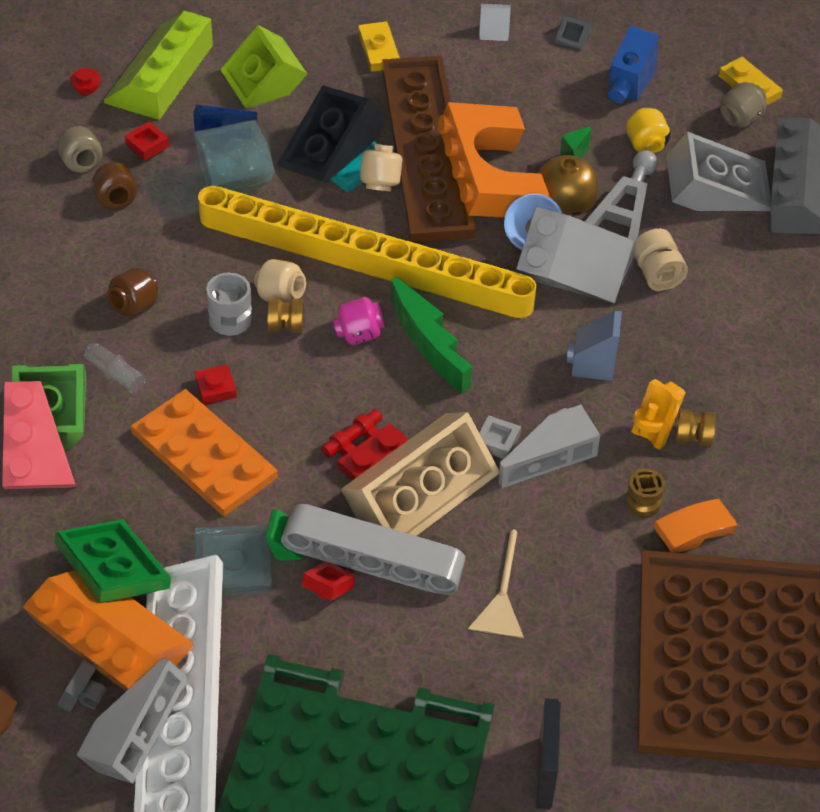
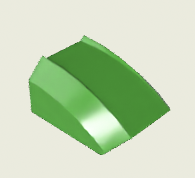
M84 364L45 367L12 366V382L41 381L64 450H70L84 434L86 408V370Z

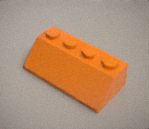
M75 570L49 577L23 605L24 610L40 627L79 657L96 666L97 671L125 692L162 658L170 660L177 666L194 646L189 639L131 597L100 603Z

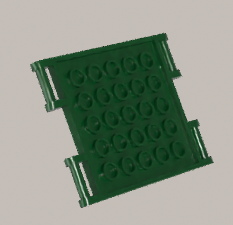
M268 654L263 675L217 812H470L494 715L495 703L483 701V705L431 694V689L419 687L413 712L411 713L340 697L339 692L343 683L344 670L332 668L331 671L282 661L281 656ZM278 675L327 686L326 692L322 693L277 683L275 680ZM431 709L479 720L478 727L425 716L426 710Z

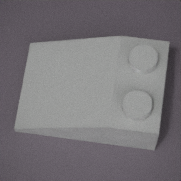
M688 131L666 154L673 203L695 211H771V194L765 161Z
M536 207L516 270L520 274L531 277L535 282L615 304L634 240L569 215Z

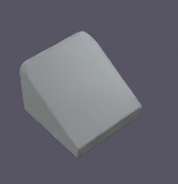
M481 4L479 38L481 40H509L511 5Z

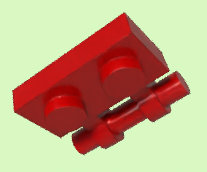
M373 409L368 414L362 413L353 419V424L344 431L338 430L329 438L330 441L324 444L321 450L327 458L332 457L337 452L342 454L343 457L338 460V469L353 481L407 442L409 438L391 423L381 430L375 427L376 424L383 420V417L377 409ZM361 435L367 439L357 447L351 443Z

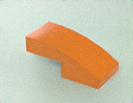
M720 499L708 500L687 506L658 519L653 524L654 529L672 553L697 549L705 539L730 535L738 526Z

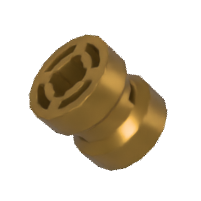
M269 298L268 332H279L281 329H289L292 333H302L304 300L293 299L291 302H283L281 299Z
M680 408L676 427V443L688 444L692 441L698 442L700 446L711 447L714 438L716 413L704 411L702 414H694L690 409Z
M647 468L639 469L632 473L629 478L628 492L626 494V507L633 515L648 518L659 512L665 490L663 476L657 471Z

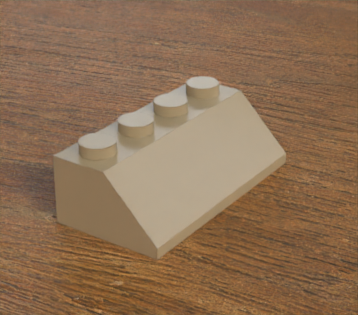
M445 413L344 486L341 491L357 519L417 536L499 474V469L469 413Z

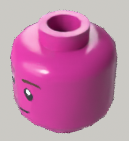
M368 297L340 304L338 307L339 317L333 318L338 338L345 336L346 341L350 345H358L379 338L381 329L385 328L379 303H373Z

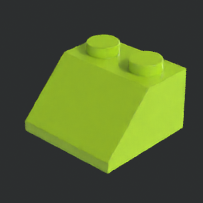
M259 25L255 27L220 69L246 108L290 95L307 75V72L284 39Z

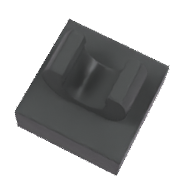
M83 659L57 706L71 712L79 700L82 705L95 710L107 690L100 683L89 681L97 667Z

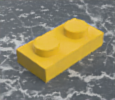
M744 57L730 62L719 70V77L733 88L742 82H748L761 87L766 94L765 101L767 105L782 97L783 89Z

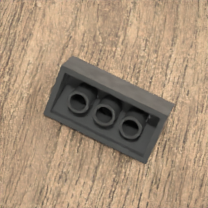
M778 118L771 196V232L820 234V125L811 118Z

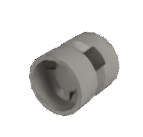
M228 272L214 276L206 287L209 324L215 332L221 335H238L246 331L252 322L250 284L245 277L237 273Z

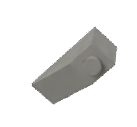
M578 405L569 409H560L554 414L549 415L500 462L498 481L500 487L504 488L596 457L600 434L583 406Z
M162 658L95 720L77 756L96 772L133 784L188 678L170 660Z

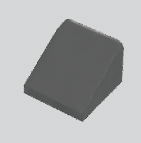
M564 15L554 43L582 51L594 30L591 22Z

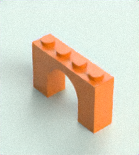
M448 102L443 115L439 116L437 127L438 132L442 134L445 143V153L450 158L454 179L457 180L460 189V199L465 204L468 216L505 218L509 206L521 196L536 193L550 198L542 174L500 170L488 164L477 152V150L515 152L525 130L517 107Z

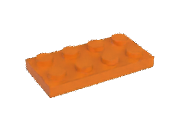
M184 389L131 425L132 434L223 517L278 478V470L187 389Z

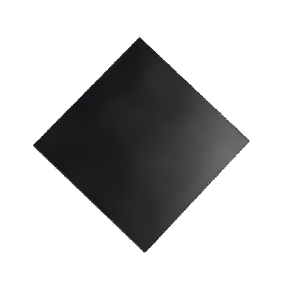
M545 698L538 753L536 808L550 809L553 806L559 767L561 702H559V699Z

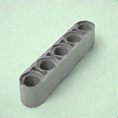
M297 504L292 507L281 537L284 547L295 553L443 595L455 594L465 564L464 554L454 547L307 504Z

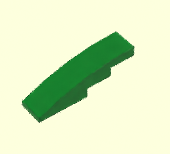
M395 277L391 280V303L402 327L418 351L436 372L460 394L464 393L471 387L473 366L457 354L458 339L443 328V313L399 278Z

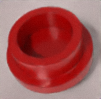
M81 68L71 75L70 83L77 93L89 95L98 90L101 85V75L94 69Z

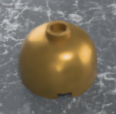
M560 155L551 158L541 167L538 174H542L550 198L557 203L562 214L570 216L571 213L581 211V215L594 207L598 197L597 174L587 161L572 155Z

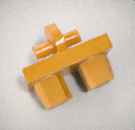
M657 379L649 382L640 409H637L634 413V425L631 432L647 438L655 448L660 450L667 442L686 394L685 390L673 382H668L665 385Z

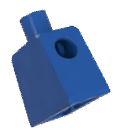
M630 26L610 66L608 97L613 102L623 103L626 98L635 101L639 99L656 73L659 35ZM637 56L638 61L635 63L634 58Z

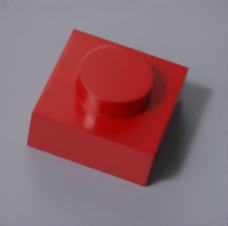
M147 122L124 135L125 145L144 161L170 147L169 137L151 122Z
M228 364L194 372L195 381L204 405L237 398V390Z
M325 561L303 574L302 586L323 599L333 601L354 588L356 575Z

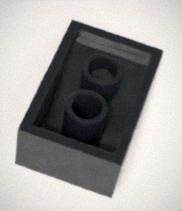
M322 85L277 165L286 170L326 183L372 145L386 117L370 99Z

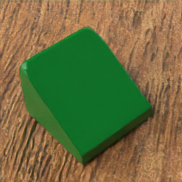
M588 126L562 135L560 155H572L583 158L589 151L591 128Z
M273 509L264 538L276 560H301L303 558L302 554L290 551L281 542L289 516L279 509Z

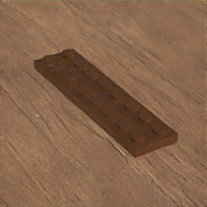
M442 56L382 59V72L395 152L402 157L400 182L410 242L475 238L476 229L473 216H468L465 204L460 199V189L457 180L453 177L451 161L445 153V143L437 127L439 116L443 115L448 102H451Z

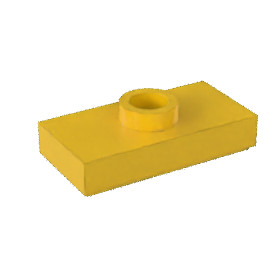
M387 21L358 25V34L371 72L382 71V59L400 58Z

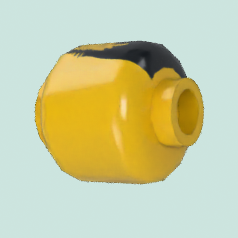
M639 109L632 114L626 123V132L637 152L647 150L652 153H658L671 139L669 126L663 114L657 109Z

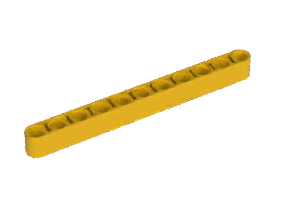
M218 186L203 188L198 194L200 222L208 228L388 281L397 277L409 287L511 317L525 318L534 311L536 283L527 275Z

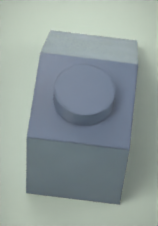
M613 311L577 329L576 342H569L566 360V363L573 364V377L613 380L622 311Z

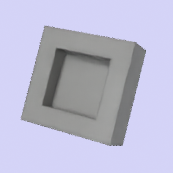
M488 415L479 434L490 454L504 459L513 451L520 437L521 426Z

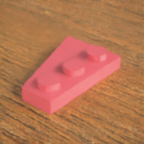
M41 381L5 382L2 486L4 489L76 487Z

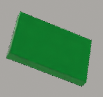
M123 519L55 532V545L100 603L170 589V575Z

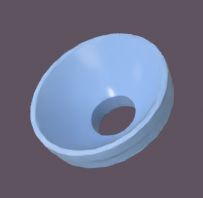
M527 194L521 196L509 206L505 214L504 229L508 239L515 247L520 250L523 249L528 234L526 226L532 220L536 207L562 213L557 203L551 198L542 194Z

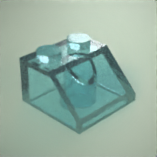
M256 120L194 132L207 187L218 186L231 190L271 181L275 171L268 143Z

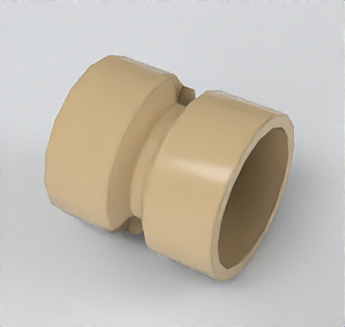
M652 229L643 233L634 241L632 253L638 266L642 269V274L648 286L652 290L672 289L681 284L686 278L688 266L667 230Z

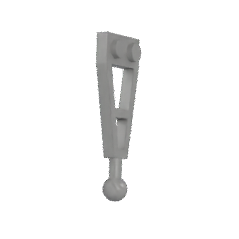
M647 150L640 151L634 156L632 161L634 172L631 178L623 176L585 222L597 227L604 219L630 227L629 239L635 241L638 238L647 190V183L643 181L645 176L652 174L658 165L655 154ZM625 193L636 196L633 211L616 206ZM632 251L621 283L622 286L634 262Z

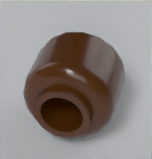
M110 162L101 165L92 177L93 190L99 203L105 208L120 210L128 207L137 195V185L131 171L123 164Z
M133 268L115 276L110 281L107 299L114 311L126 317L135 316L156 304L158 285L148 272L141 268Z

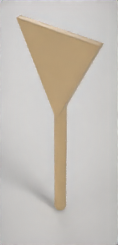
M514 529L510 531L500 591L470 625L468 630L524 639L507 595L517 531Z

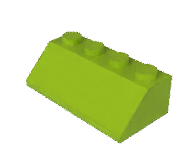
M182 11L161 24L105 97L104 103L160 120L213 46L211 18Z

